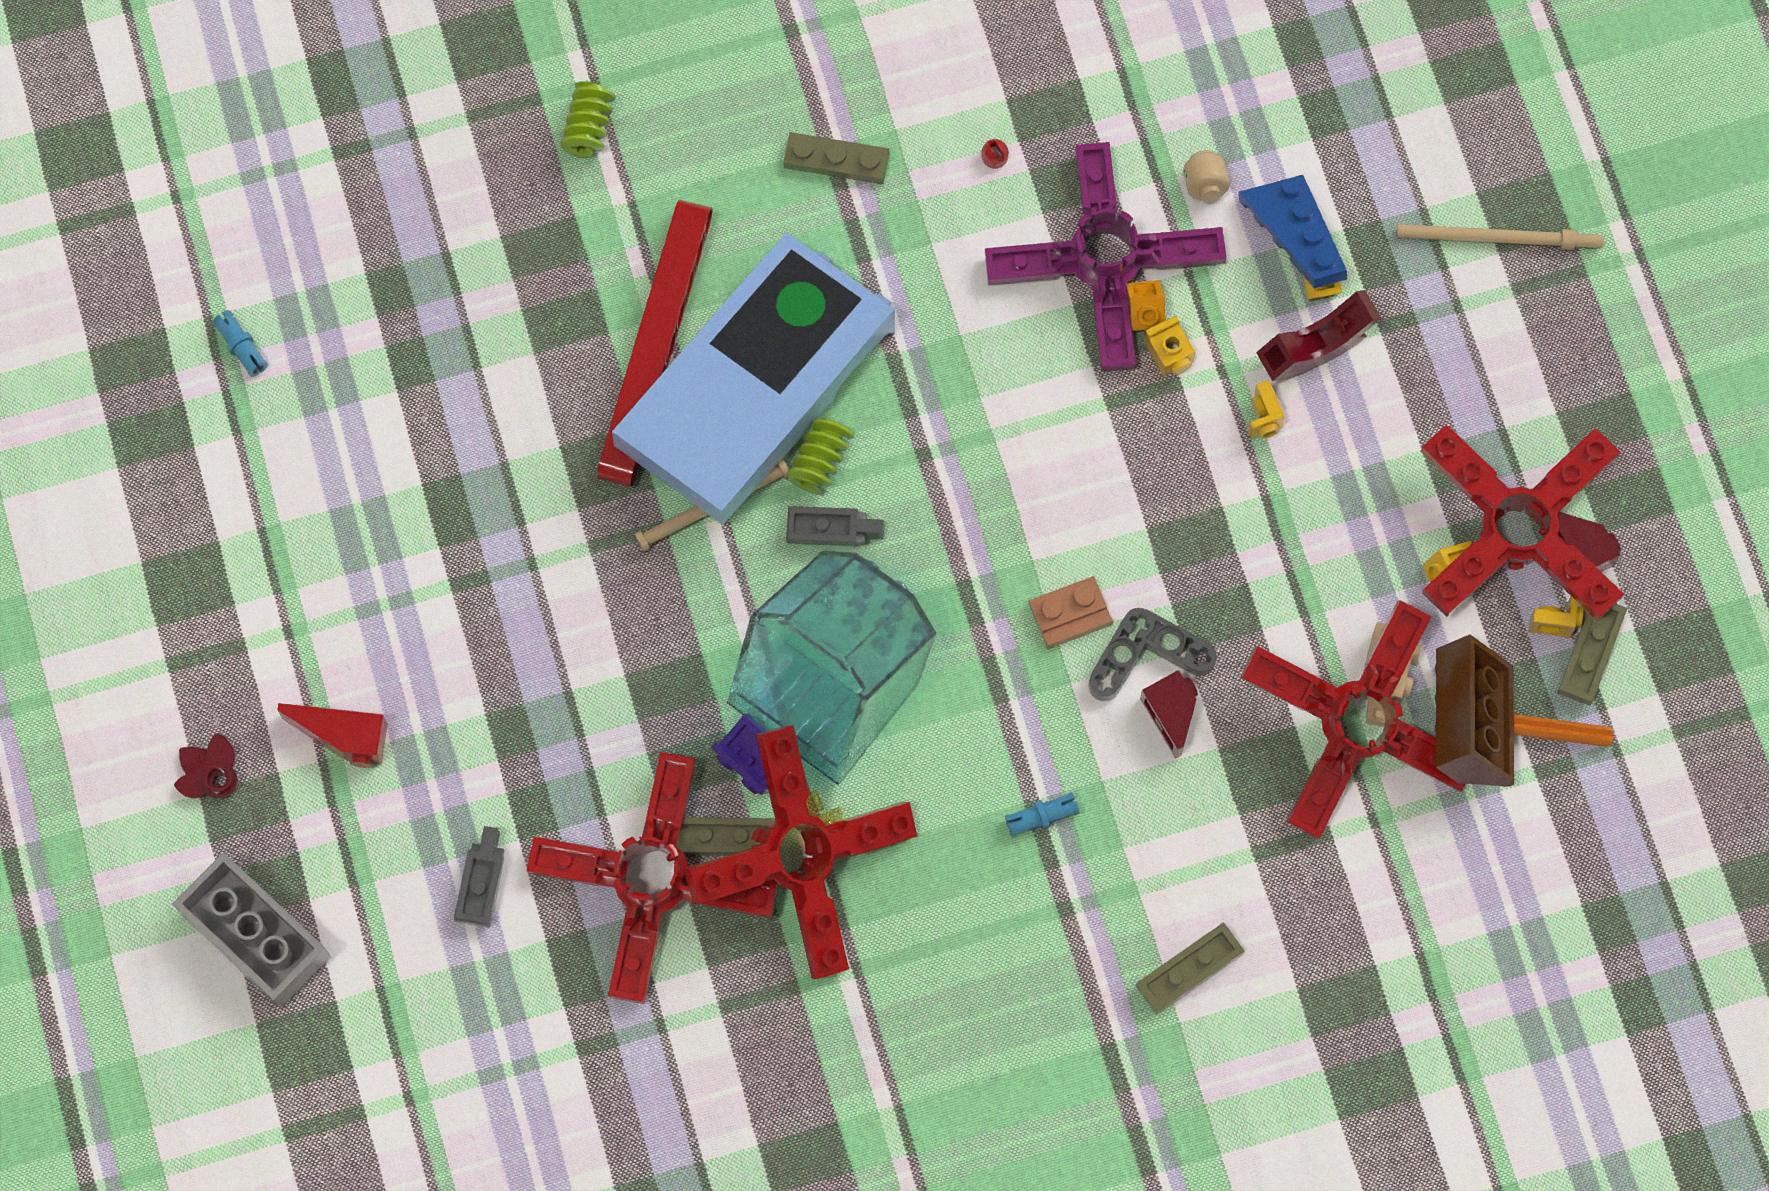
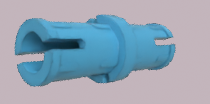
M231 311L222 312L225 317L224 320L220 315H217L212 324L228 343L227 349L231 355L238 357L250 377L258 375L255 370L256 368L262 373L268 367V363L253 345L254 340L250 333L243 331Z
M1070 792L1067 795L1044 803L1039 800L1034 802L1033 807L1005 815L1006 824L1010 828L1011 836L1014 837L1017 834L1040 826L1045 829L1050 827L1052 822L1079 814L1077 802H1074L1075 797L1073 793Z

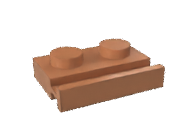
M1094 576L1029 600V607L1044 638L1047 650L1113 625L1112 617L1109 615L1107 605Z

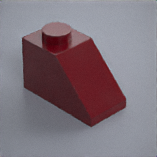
M1563 512L1558 513L1560 523L1558 536L1565 543L1574 545L1601 572L1616 565L1621 555L1619 553L1621 547L1613 533L1608 534L1602 524Z
M1179 670L1142 689L1140 697L1141 702L1175 759L1182 756L1197 700L1195 697L1198 696L1197 689L1189 677L1184 679Z

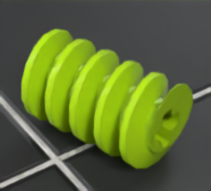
M580 81L575 83L576 89L572 93L573 101L569 106L570 114L567 116V126L563 131L565 138L561 141L560 145L570 155L579 158H589L593 156V151H602L604 149V143L597 139L607 137V131L601 127H607L610 124V119L604 115L612 113L613 108L608 103L615 101L616 96L601 85Z
M826 418L812 421V431L806 434V443L802 444L799 448L801 455L794 458L793 464L795 467L789 469L787 475L795 486L809 493L821 496L824 493L818 488L819 485L827 487L831 485V481L824 476L825 473L832 475L837 473V469L830 464L831 461L840 463L843 460V457L836 450L846 451L849 448V445L842 438H854V433L849 428L835 420Z

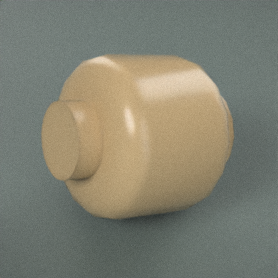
M1202 150L1194 153L1183 167L1187 191L1193 199L1212 203L1219 200L1230 187L1226 161L1221 155L1213 151Z

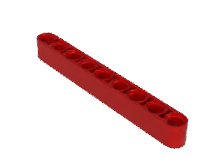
M684 200L677 201L600 457L597 479L632 487L635 481L639 464L614 446L612 431L669 366L709 231L713 212L712 207Z

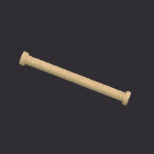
M783 458L755 490L781 477L784 479L788 478L789 468ZM694 506L644 533L638 531L634 533V536L641 550L645 552L650 549L649 545L708 514L699 507Z

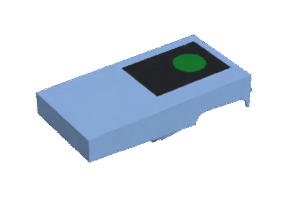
M786 232L612 431L614 446L724 525L810 428L812 421L818 419L834 401L838 389L857 366L887 334L893 335L895 332V309L890 306L892 302L881 294H873L832 265L833 261L823 253H815Z

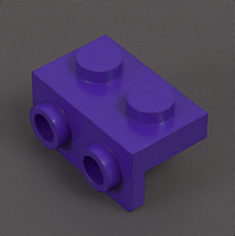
M748 713L740 718L723 740L716 741L711 748L718 754L716 758L724 767L729 770L734 769L743 778L741 782L749 791L754 794L759 793L760 795L768 794V786L756 734L767 730Z

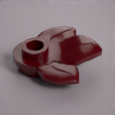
M215 733L208 744L207 750L197 747L180 748L179 760L185 775L181 776L174 783V787L185 797L194 799L205 795L217 799L230 796L238 784L237 774L232 768L236 754L230 742L221 734ZM218 777L226 778V783L222 787L214 785Z

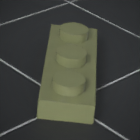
M790 132L783 165L786 169L884 184L889 159V148Z
M1618 604L1614 605L1599 621L1587 612L1557 691L1558 694L1589 706L1592 704L1626 614V607Z
M685 817L682 830L679 833L677 847L685 855L727 856L750 849L752 845H760V843H755L751 840L753 832L757 827L768 829L762 827V825L775 818Z
M1223 922L1137 982L1136 988L1155 1014L1158 1015L1242 956L1245 950Z

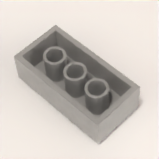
M224 852L172 903L176 910L280 1009L331 958L321 943Z

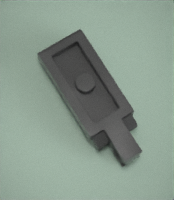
M788 506L787 543L856 546V544L865 545V539L884 538V520L867 519V513L858 512V509Z
M484 826L480 844L472 843L471 850L467 852L454 914L455 922L487 928L491 926L504 864V849L497 848L500 837L498 828Z

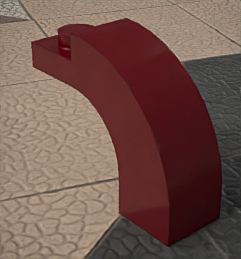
M1356 291L1321 320L1297 331L1277 334L1259 349L1256 354L1272 381L1292 378L1335 359L1367 337L1365 332L1380 321L1381 317L1366 291Z

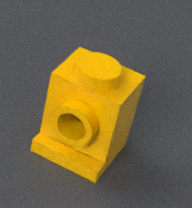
M1177 316L1146 330L1144 344L1163 377L1174 373V375L1181 374L1192 366L1196 352L1179 325ZM1175 342L1178 348L1172 350L1167 347Z

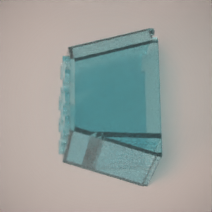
M823 550L750 616L727 704L742 715L749 713L767 731L785 725H794L801 759L839 786L918 686L937 633L917 598L909 591L905 584L898 580H893L882 572L876 563L863 558L858 553Z

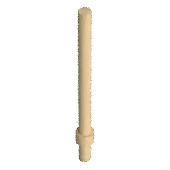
M1397 224L1396 238L1560 246V250H1575V247H1603V235L1576 233V230L1562 229L1561 233Z

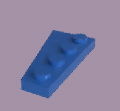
M1304 175L1238 192L1239 202L1244 208L1248 207L1252 211L1254 219L1261 227L1265 226L1271 233L1275 244L1280 249L1283 248L1290 255V261L1313 288L1347 280L1346 267Z

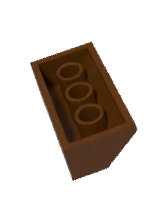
M1471 634L1436 648V724L1434 727L1436 733V754L1434 756L1436 768L1457 783L1503 787L1514 785L1513 665Z

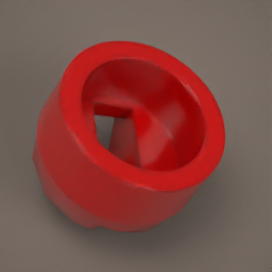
M999 139L987 141L982 148L981 157L983 163L989 168H1001L1008 161V147ZM992 147L997 148V150L1001 154L1000 158L997 159V156Z

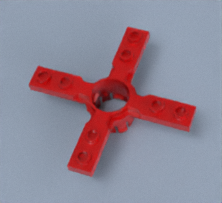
M1447 424L1422 446L1420 452L1484 512L1480 538L1464 550L1422 591V594L1446 617L1451 615L1507 561L1508 569L1513 570L1523 569L1524 561H1526V565L1535 561L1597 621L1623 598L1624 593L1574 545H1568L1558 536L1560 526L1558 513L1620 454V451L1596 428L1562 458L1533 489L1524 487L1508 488L1497 478V472ZM1506 507L1507 512H1521L1523 507H1526L1524 510L1525 514L1533 518L1541 528L1539 529V534L1542 535V540L1532 546L1521 547L1512 545L1502 538L1496 529L1495 523L1505 515Z
M1397 600L1366 662V668L1360 680L1346 682L1339 687L1320 679L1259 646L1255 647L1240 678L1296 708L1320 718L1322 731L1328 740L1321 757L1317 759L1286 820L1287 823L1320 839L1360 758L1372 757L1382 752L1395 757L1398 761L1458 792L1463 791L1466 784L1457 783L1436 768L1434 759L1436 754V738L1399 720L1398 717L1403 716L1402 707L1399 702L1394 703V699L1391 697L1432 616L1401 600ZM1360 692H1366V696L1380 702L1385 715L1382 733L1376 741L1370 740L1369 745L1364 747L1358 746L1357 742L1351 741L1347 737L1343 738L1345 733L1342 730L1341 721H1337V718L1344 715L1346 707L1350 703V696L1358 699L1360 698Z
M785 725L758 733L756 738L775 819L762 825V827L768 829L757 827L753 832L751 840L755 843H760V845H752L750 849L684 868L692 904H702L757 887L769 880L776 881L781 887L792 891L811 978L821 979L849 970L834 900L828 897L824 880L831 873L834 861L850 855H859L917 837L910 802L903 801L826 825L819 817L808 812L806 801L809 797V791L794 725ZM795 827L797 830H801L800 833L805 842V854L813 857L803 859L802 865L798 869L802 873L793 871L788 874L781 862L780 848L783 838L790 829Z
M660 752L642 837H638L639 841H636L634 837L626 839L621 844L625 849L623 852L621 850L616 852L535 836L533 838L526 869L528 874L593 886L615 888L618 898L627 906L608 991L609 998L645 1004L660 935L658 931L662 913L674 909L681 901L692 902L684 869L692 865L688 864L685 854L677 847V842L684 823L697 762L695 758ZM647 851H661L668 854L666 857L667 861H675L674 874L670 881L671 888L668 889L666 887L662 892L655 894L656 899H653L649 893L634 891L632 894L628 892L631 884L625 883L630 863L638 855ZM769 880L764 882L763 885L708 901L701 905L772 919L779 884L776 881Z

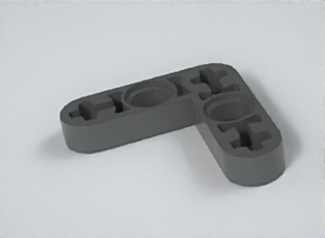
M1134 608L1125 615L1092 671L1089 679V691L1094 698L1100 701H1109L1115 698L1144 648L1196 676H1205L1214 669L1217 660L1216 651L1208 642L1144 608ZM1142 618L1145 620L1144 626L1147 630L1141 628L1133 642L1129 639L1133 629V623L1130 621L1137 622ZM1171 633L1177 636L1180 642L1179 646L1174 650L1164 649L1160 644V638L1163 635ZM1185 643L1191 644L1188 651L1195 655H1199L1201 651L1207 654L1206 660L1209 663L1202 662L1200 666L1194 664L1195 657L1187 652L1184 659L1179 657L1184 650ZM1118 646H1125L1130 649L1132 657L1125 663L1117 662L1112 657L1113 649ZM1107 663L1115 670L1110 683L1113 688L1106 687L1104 691L1098 689L1099 682L1096 679H1105L1109 672V667L1103 665Z

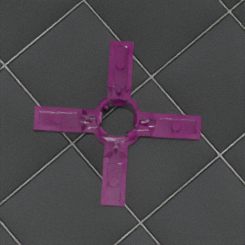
M1110 142L1076 145L1075 153L1082 213L1084 216L1078 221L1077 226L1079 228L1070 241L985 248L988 285L1056 279L1059 275L1075 273L1083 283L1092 287L1101 372L1135 369L1136 361L1126 283L1136 276L1140 267L1153 266L1160 270L1226 264L1223 227L1138 234L1135 224L1133 223L1131 226L1133 218L1130 214L1122 211L1118 215ZM1097 234H1113L1123 239L1129 246L1130 253L1123 257L1122 261L1114 263L1099 262L1096 268V260L1090 258L1086 253L1083 255V252L1086 250L1084 242Z

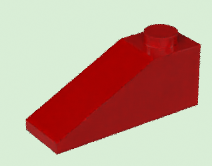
M278 703L277 711L284 721L346 761H350L351 765L361 768H370L372 764L382 765L388 726L383 714Z

